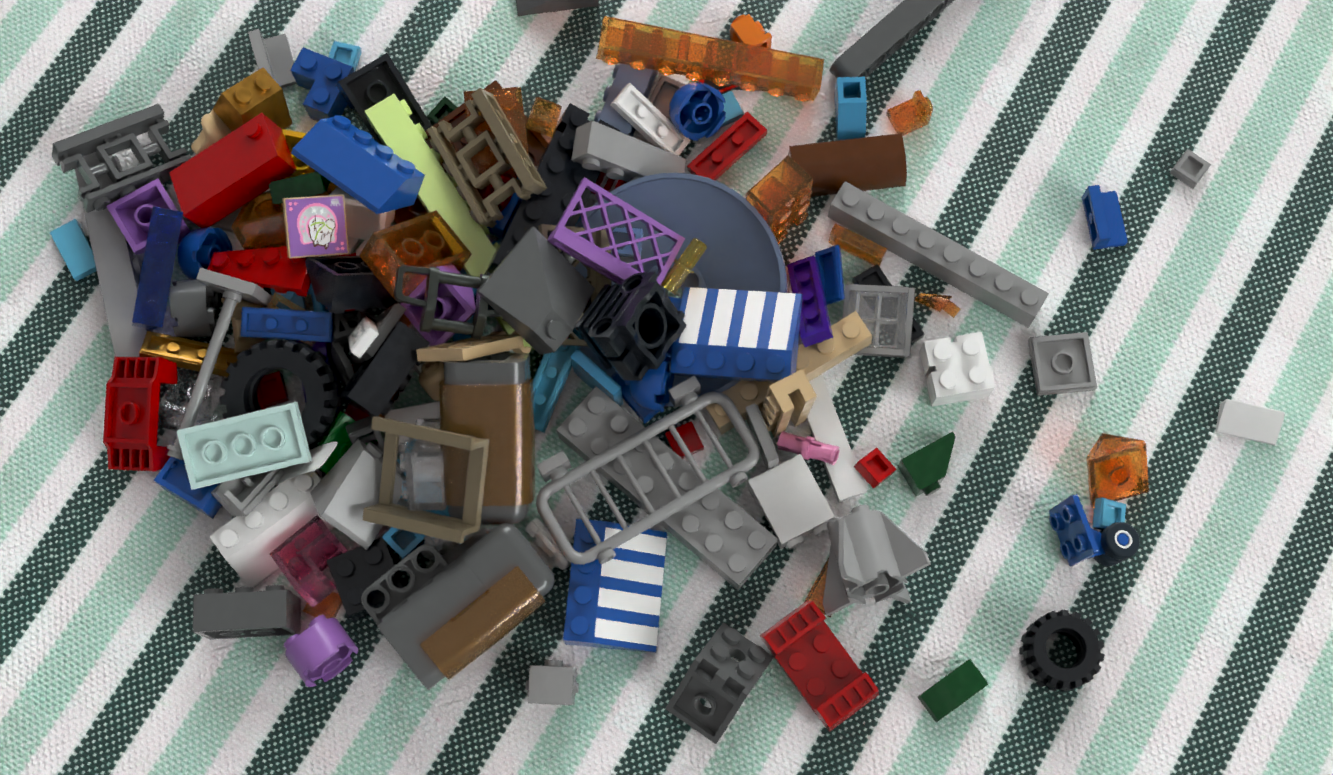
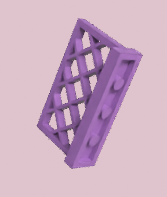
M584 177L556 228L551 232L547 240L556 248L619 285L631 275L644 272L642 263L656 260L659 269L656 280L661 285L685 238ZM585 188L596 193L599 205L584 209L581 195ZM603 198L606 199V200L609 201V202H608V203H604ZM576 204H578L579 210L573 211ZM612 205L619 207L624 221L610 224L605 207ZM600 209L604 226L590 229L586 212ZM580 214L585 231L574 233L564 227L570 216ZM628 214L632 215L635 218L629 219ZM640 220L646 224L649 236L635 239L631 222ZM625 224L630 241L615 244L611 228ZM606 229L610 246L599 248L594 244L591 233ZM653 229H655L656 231H658V232H660V233L654 234V230H653ZM586 234L587 240L581 237V235ZM665 235L675 243L670 252L660 255L656 238ZM650 239L655 256L641 260L636 243ZM631 244L635 261L626 264L620 260L617 248ZM612 250L613 255L609 254L606 251ZM667 257L663 263L661 258ZM637 265L638 270L634 269L631 266Z

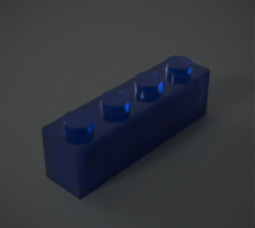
M153 206L132 326L162 331L183 212Z

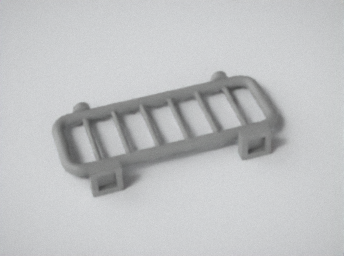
M694 375L668 390L669 399L673 406L676 408L683 405L682 407L569 472L567 470L571 468V465L563 450L536 465L545 482L550 479L552 480L540 489L536 499V507L561 553L568 561L584 565L598 559L600 564H604L616 556L613 550L728 482H730L732 487H736L748 479L746 472L757 464L760 458V447L733 401L727 395L721 392H709L698 397L697 395L701 394V385ZM717 403L721 405L748 448V456L736 465L732 464L700 412L701 409L710 404ZM692 414L696 415L728 467L727 470L708 481L674 427L676 423ZM668 428L702 483L682 496L648 442L650 438ZM642 443L676 498L654 511L622 457V454ZM615 458L618 460L649 513L648 516L629 527L595 471ZM589 473L623 529L601 542L569 487L570 484ZM561 489L565 490L596 546L585 552L574 550L548 505L550 496Z

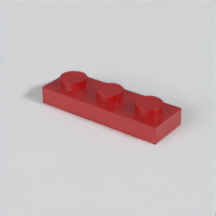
M746 112L687 165V170L691 174L716 181L767 135V129L749 112Z

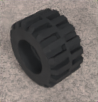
M1060 610L1059 612H1049L1030 624L1026 629L1027 632L1021 638L1023 646L1019 648V654H1023L1024 657L1021 664L1023 667L1027 666L1029 672L1026 674L1030 679L1034 677L1038 680L1036 684L1039 686H1048V690H1061V692L1075 689L1091 681L1094 678L1093 675L1100 671L1101 666H1099V663L1104 661L1105 654L1101 653V649L1105 647L1104 641H1098L1097 638L1101 633L1098 628L1093 630L1090 627L1093 623L1088 618L1085 620L1081 619V614L1078 612L1070 614L1068 610ZM1054 633L1062 634L1074 643L1077 658L1071 668H1060L1049 659L1046 652V642L1050 635Z

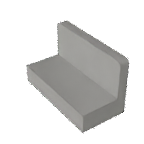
M259 29L249 31L248 34L258 70L264 67L281 88L297 84L290 71L294 60L287 36L281 34L264 39Z

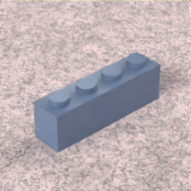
M634 29L631 38H626L622 48L624 56L621 62L617 61L613 70V78L615 79L612 86L608 85L603 96L605 104L602 110L598 109L596 112L595 122L602 120L619 129V132L633 137L636 129L610 104L628 83H631L648 99L666 53L665 38Z

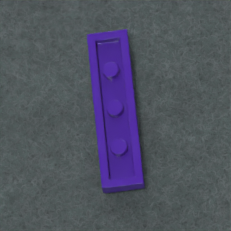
M812 255L788 264L787 268L792 293L802 294L800 337L804 346L808 347L833 338L819 267L815 256Z

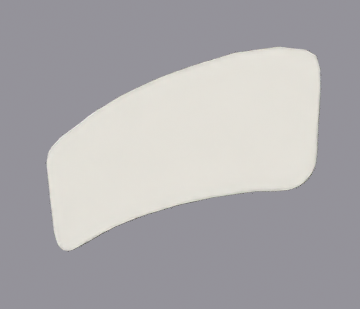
M330 442L311 449L312 461L280 468L283 469L285 474L274 486L320 468L331 455L338 442Z

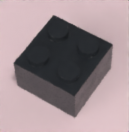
M382 537L375 539L367 550L359 546L326 560L349 618L357 621L369 615L362 605L361 597L363 592L398 564L391 546ZM397 571L393 576L394 584L399 588L407 587L401 571ZM373 590L368 597L370 605L375 608L382 607L385 603L384 593L380 590Z

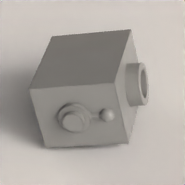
M545 660L544 666L530 665L529 679L526 681L528 703L574 705L575 695L579 691V683L576 681V676L578 675L577 668L563 667V661Z

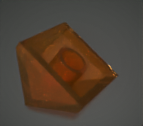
M1102 433L1086 457L1090 505L1092 508L1095 507V498L1103 497L1119 501L1149 492L1147 450L1144 440Z

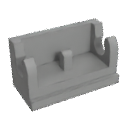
M276 469L219 483L211 494L232 516H247L282 478L285 472L283 469Z

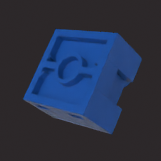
M170 457L154 479L165 491L212 519L222 507L220 502L211 494L219 483L191 490L184 460Z

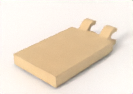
M493 331L489 335L482 336L481 339L470 337L416 350L418 362L466 361L513 350L515 353H529L531 347H524L523 338L516 331L510 335H507L505 331Z

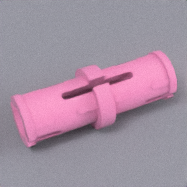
M785 431L781 432L777 442L778 450L797 455L801 454L805 460L811 458L831 465H835L840 451L838 446L816 441L814 437H800Z

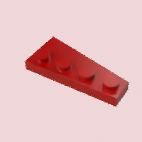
M287 246L214 252L207 269L255 283L262 289L264 287L272 288L275 292L283 294L291 291L295 292L297 296L303 297L307 296L311 284L305 264L306 257L288 258Z

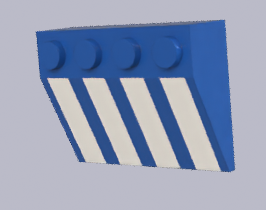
M684 287L679 311H683L685 314L683 321L687 326L680 337L673 342L670 373L677 376L692 377L695 375V377L773 383L795 373L802 294Z
M576 519L573 548L577 552H585L596 546L582 519ZM589 520L601 542L623 530L618 523ZM647 529L613 549L616 556L604 564H600L598 559L584 565L571 562L563 641L566 645L656 653L667 532Z

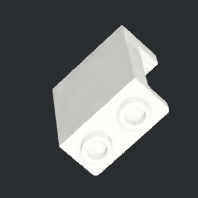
M801 454L747 482V488L751 496H755L776 538H778L780 549L788 546L790 550L805 542L803 537L813 532L815 536L828 531L827 523L835 519L834 513Z

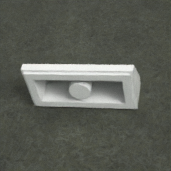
M1226 399L1219 406L1215 432L1276 445L1285 412Z

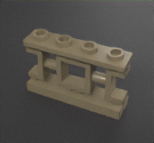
M479 88L471 94L473 100L465 102L471 113L469 117L454 128L450 123L442 120L438 123L439 126L437 128L431 126L427 131L432 138L430 144L437 153L441 154L445 161L443 163L444 169L451 177H454L458 184L456 187L458 194L468 202L471 208L469 213L473 220L479 225L482 224L493 228L497 225L496 220L500 221L504 218L497 205L515 192L519 198L527 201L531 198V194L539 195L547 187L495 96ZM486 120L492 132L486 130L477 136L474 129ZM465 137L468 144L456 152L450 141L456 143ZM489 145L498 162L480 175L471 158ZM513 167L519 179L512 178L504 184L500 176ZM491 184L495 192L483 200L477 188L483 190Z

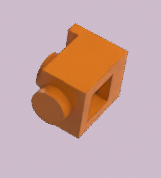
M750 14L738 16L730 25V39L747 62L752 61L771 49L772 35L769 32L765 34L761 23L754 21Z

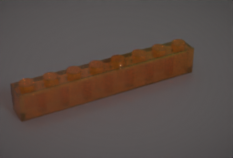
M604 16L596 59H600L607 64L615 65L621 63L630 65L637 70L647 68L657 70L663 75L678 74L690 80L697 81L703 79L713 81L714 84L720 86H740L741 89L746 91L760 90L772 96L786 95L803 102L814 101L821 88L824 59L607 16Z

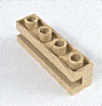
M802 369L768 387L761 414L768 432L771 431L774 438L786 430L790 419L795 427L804 423L816 400L817 395Z

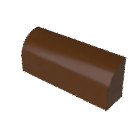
M902 133L789 146L788 162L794 199L837 194L845 181L862 191L906 186L907 166Z

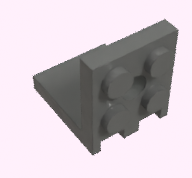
M723 622L694 659L665 709L717 744L774 656ZM699 698L707 700L711 708L702 705Z

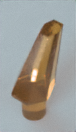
M920 293L914 299V301L933 308L938 312L944 310L953 318L961 310L950 301L952 296Z

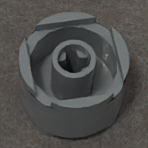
M197 279L172 281L173 286H170L169 301L171 318H175L176 322H178V326H173L175 336L185 339L212 337L219 318L216 317V307L221 306L219 293L213 291Z

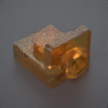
M918 90L914 92L912 99L888 109L886 115L896 133H902V136L929 124L933 106L930 99L924 97L922 92Z

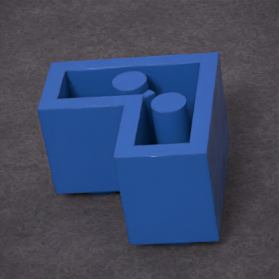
M303 47L290 71L298 86L310 90L303 102L310 119L315 121L334 117L335 115L342 116L347 102L336 85L338 81L355 72L353 67Z

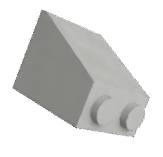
M357 439L310 494L321 518L367 550L383 526L363 521L364 508L379 503L383 452L373 443L369 442L366 445ZM398 462L396 464L393 504H397L409 484L403 474L406 470Z

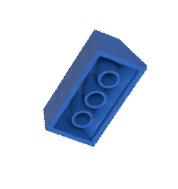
M340 115L320 119L293 147L291 152L295 157L376 214L414 205L425 176L415 168L413 163L401 159L394 154L390 147L381 145L372 139L371 134L359 130L351 124L348 118Z

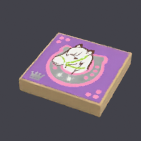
M344 194L282 198L288 258L349 254Z

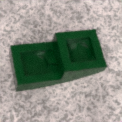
M969 659L919 695L918 699L934 721L938 722L989 683L971 659Z

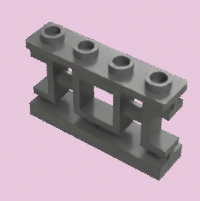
M159 103L53 143L52 158L56 165H61L63 173L77 168L87 183V186L79 188L78 197L80 201L84 202V209L87 213L93 210L102 211L107 208V205L157 178L163 184L171 179L169 172L192 158L190 154L186 155L187 151L184 147L171 152L161 135L168 133L170 124L164 119L165 112ZM148 132L152 143L142 147L136 136ZM130 148L140 165L119 173L109 155ZM96 152V157L100 163L89 167L83 156ZM159 153L165 164L153 168V163L149 156ZM107 173L113 184L100 189L101 186L96 177Z

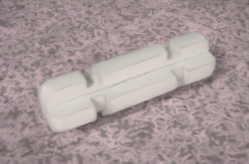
M539 518L533 519L525 528L532 538H537V544L551 559L553 557L556 559L554 562L561 570L569 567L571 562L561 553L549 530L544 529L546 527Z

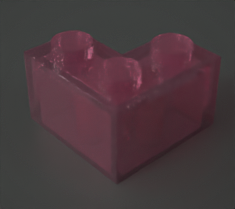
M316 515L269 554L295 591L312 607H315L337 589L324 571L328 567L326 560L343 554L348 550L327 524Z

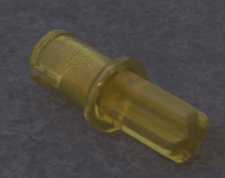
M698 238L692 239L681 257L674 259L675 264L661 285L676 295L688 275L694 273L692 269L707 249L706 244Z

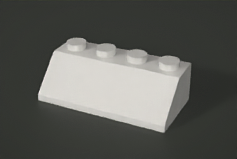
M316 470L282 482L268 492L247 516H236L209 536L225 560L249 587L255 588L335 528L319 516L310 494L322 480Z

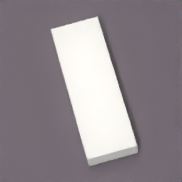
M631 83L625 85L610 104L655 147L679 156L691 141L680 134L671 121Z
M367 316L362 319L348 337L351 353L358 358H361L379 335L375 322Z

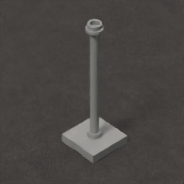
M200 267L196 279L213 291L223 294L222 297L225 300L179 430L193 427L236 304L240 303L241 300H245L270 308L272 295L259 285ZM177 435L174 446L168 445L167 449L169 451L167 455L184 460Z

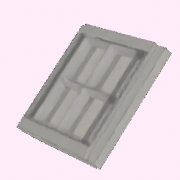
M858 284L845 285L842 319L857 311L872 334V343L854 355L910 358L915 288Z

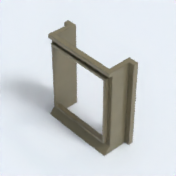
M377 416L372 417L371 429L386 433L379 503L364 508L363 521L460 544L464 542V536L479 531L490 439L475 438ZM399 435L470 450L462 519L393 504Z

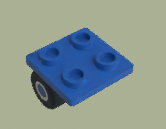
M1077 494L1068 497L1049 510L1051 527L1057 532L1061 543V553L1068 561L1070 567L1089 558H1094L1096 562L1103 566H1114L1133 556L1139 549V535L1127 523L1116 522L1100 532L1090 528Z

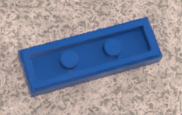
M242 307L240 337L332 342L334 313Z

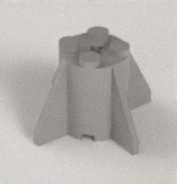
M868 505L856 506L851 510V514L842 518L832 519L827 523L831 545L823 597V607L826 615L830 616L854 603L866 604L865 598L874 597L876 602L888 598H893L905 604L911 602L908 590L903 582L907 583V576L931 565L928 554L883 512L870 510Z

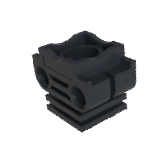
M656 272L633 274L620 287L618 284H613L612 287L609 284L604 285L575 325V329L606 369L613 367L622 380H642L649 369H658L665 359L669 347L680 337L687 326L683 321L685 314L683 311H678L669 297L665 296L664 290L656 280L658 277Z

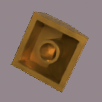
M264 67L222 92L213 108V111L231 131L236 130L260 113L266 115L281 129L286 130L292 125L283 90Z

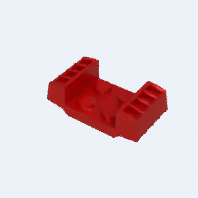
M161 357L114 358L112 376L106 383L103 443L107 447L108 469L154 472L161 470L171 457L167 455L169 451L167 449L168 446H157L160 384H177L178 374L175 362Z
M807 600L759 636L804 700L830 732L877 697L879 689L867 672H861L824 622L826 617L812 600Z

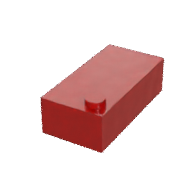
M260 113L169 172L183 216L200 228L210 227L268 190L270 182L285 179L295 173L297 169L282 129L266 115Z

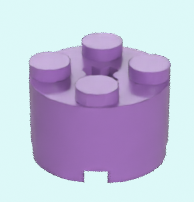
M325 615L317 616L309 623V628L301 634L289 637L284 642L286 658L308 687L317 686L314 682L315 680L322 678L326 682L341 673L353 661L350 657L352 652L357 654L359 650L336 618L327 619Z

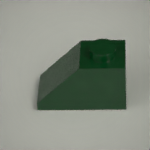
M953 431L901 459L898 464L899 470L915 496L923 492L926 496H929L941 488L940 483L946 477L956 437Z

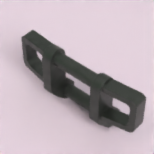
M401 265L397 269L394 299L398 302L423 308L420 319V331L430 333L431 330L466 334L470 335L471 338L481 339L487 316L501 317L495 310H488V303L477 293L472 323L434 318L439 283L476 288L478 290L490 275L480 274V277L444 272L440 271L437 267L423 268ZM404 273L427 275L424 300L403 295Z

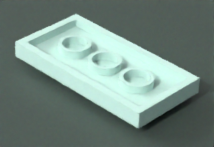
M298 402L177 430L191 490L312 461Z

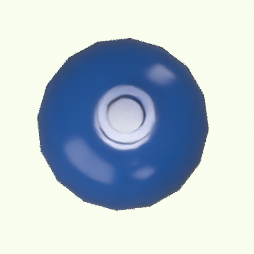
M691 82L674 93L670 101L669 115L671 123L680 134L693 141H698V139L703 137L709 138L721 128L725 120L726 112L723 111V102L726 104L725 98L719 90L706 83Z
M211 227L198 228L187 233L181 239L177 252L178 264L182 273L188 279L195 280L200 267L208 269L214 252L233 251L228 235L222 229Z
M666 353L665 359L659 368L649 369L642 380H625V384L630 385L631 397L640 407L658 412L665 411L662 403L668 404L669 402L668 390L673 388L675 375L670 373L669 370L671 353Z

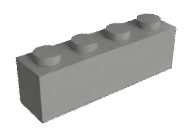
M593 120L576 128L571 160L582 164V167L585 169L603 172L610 179H621L630 182L648 175L684 173L686 159Z

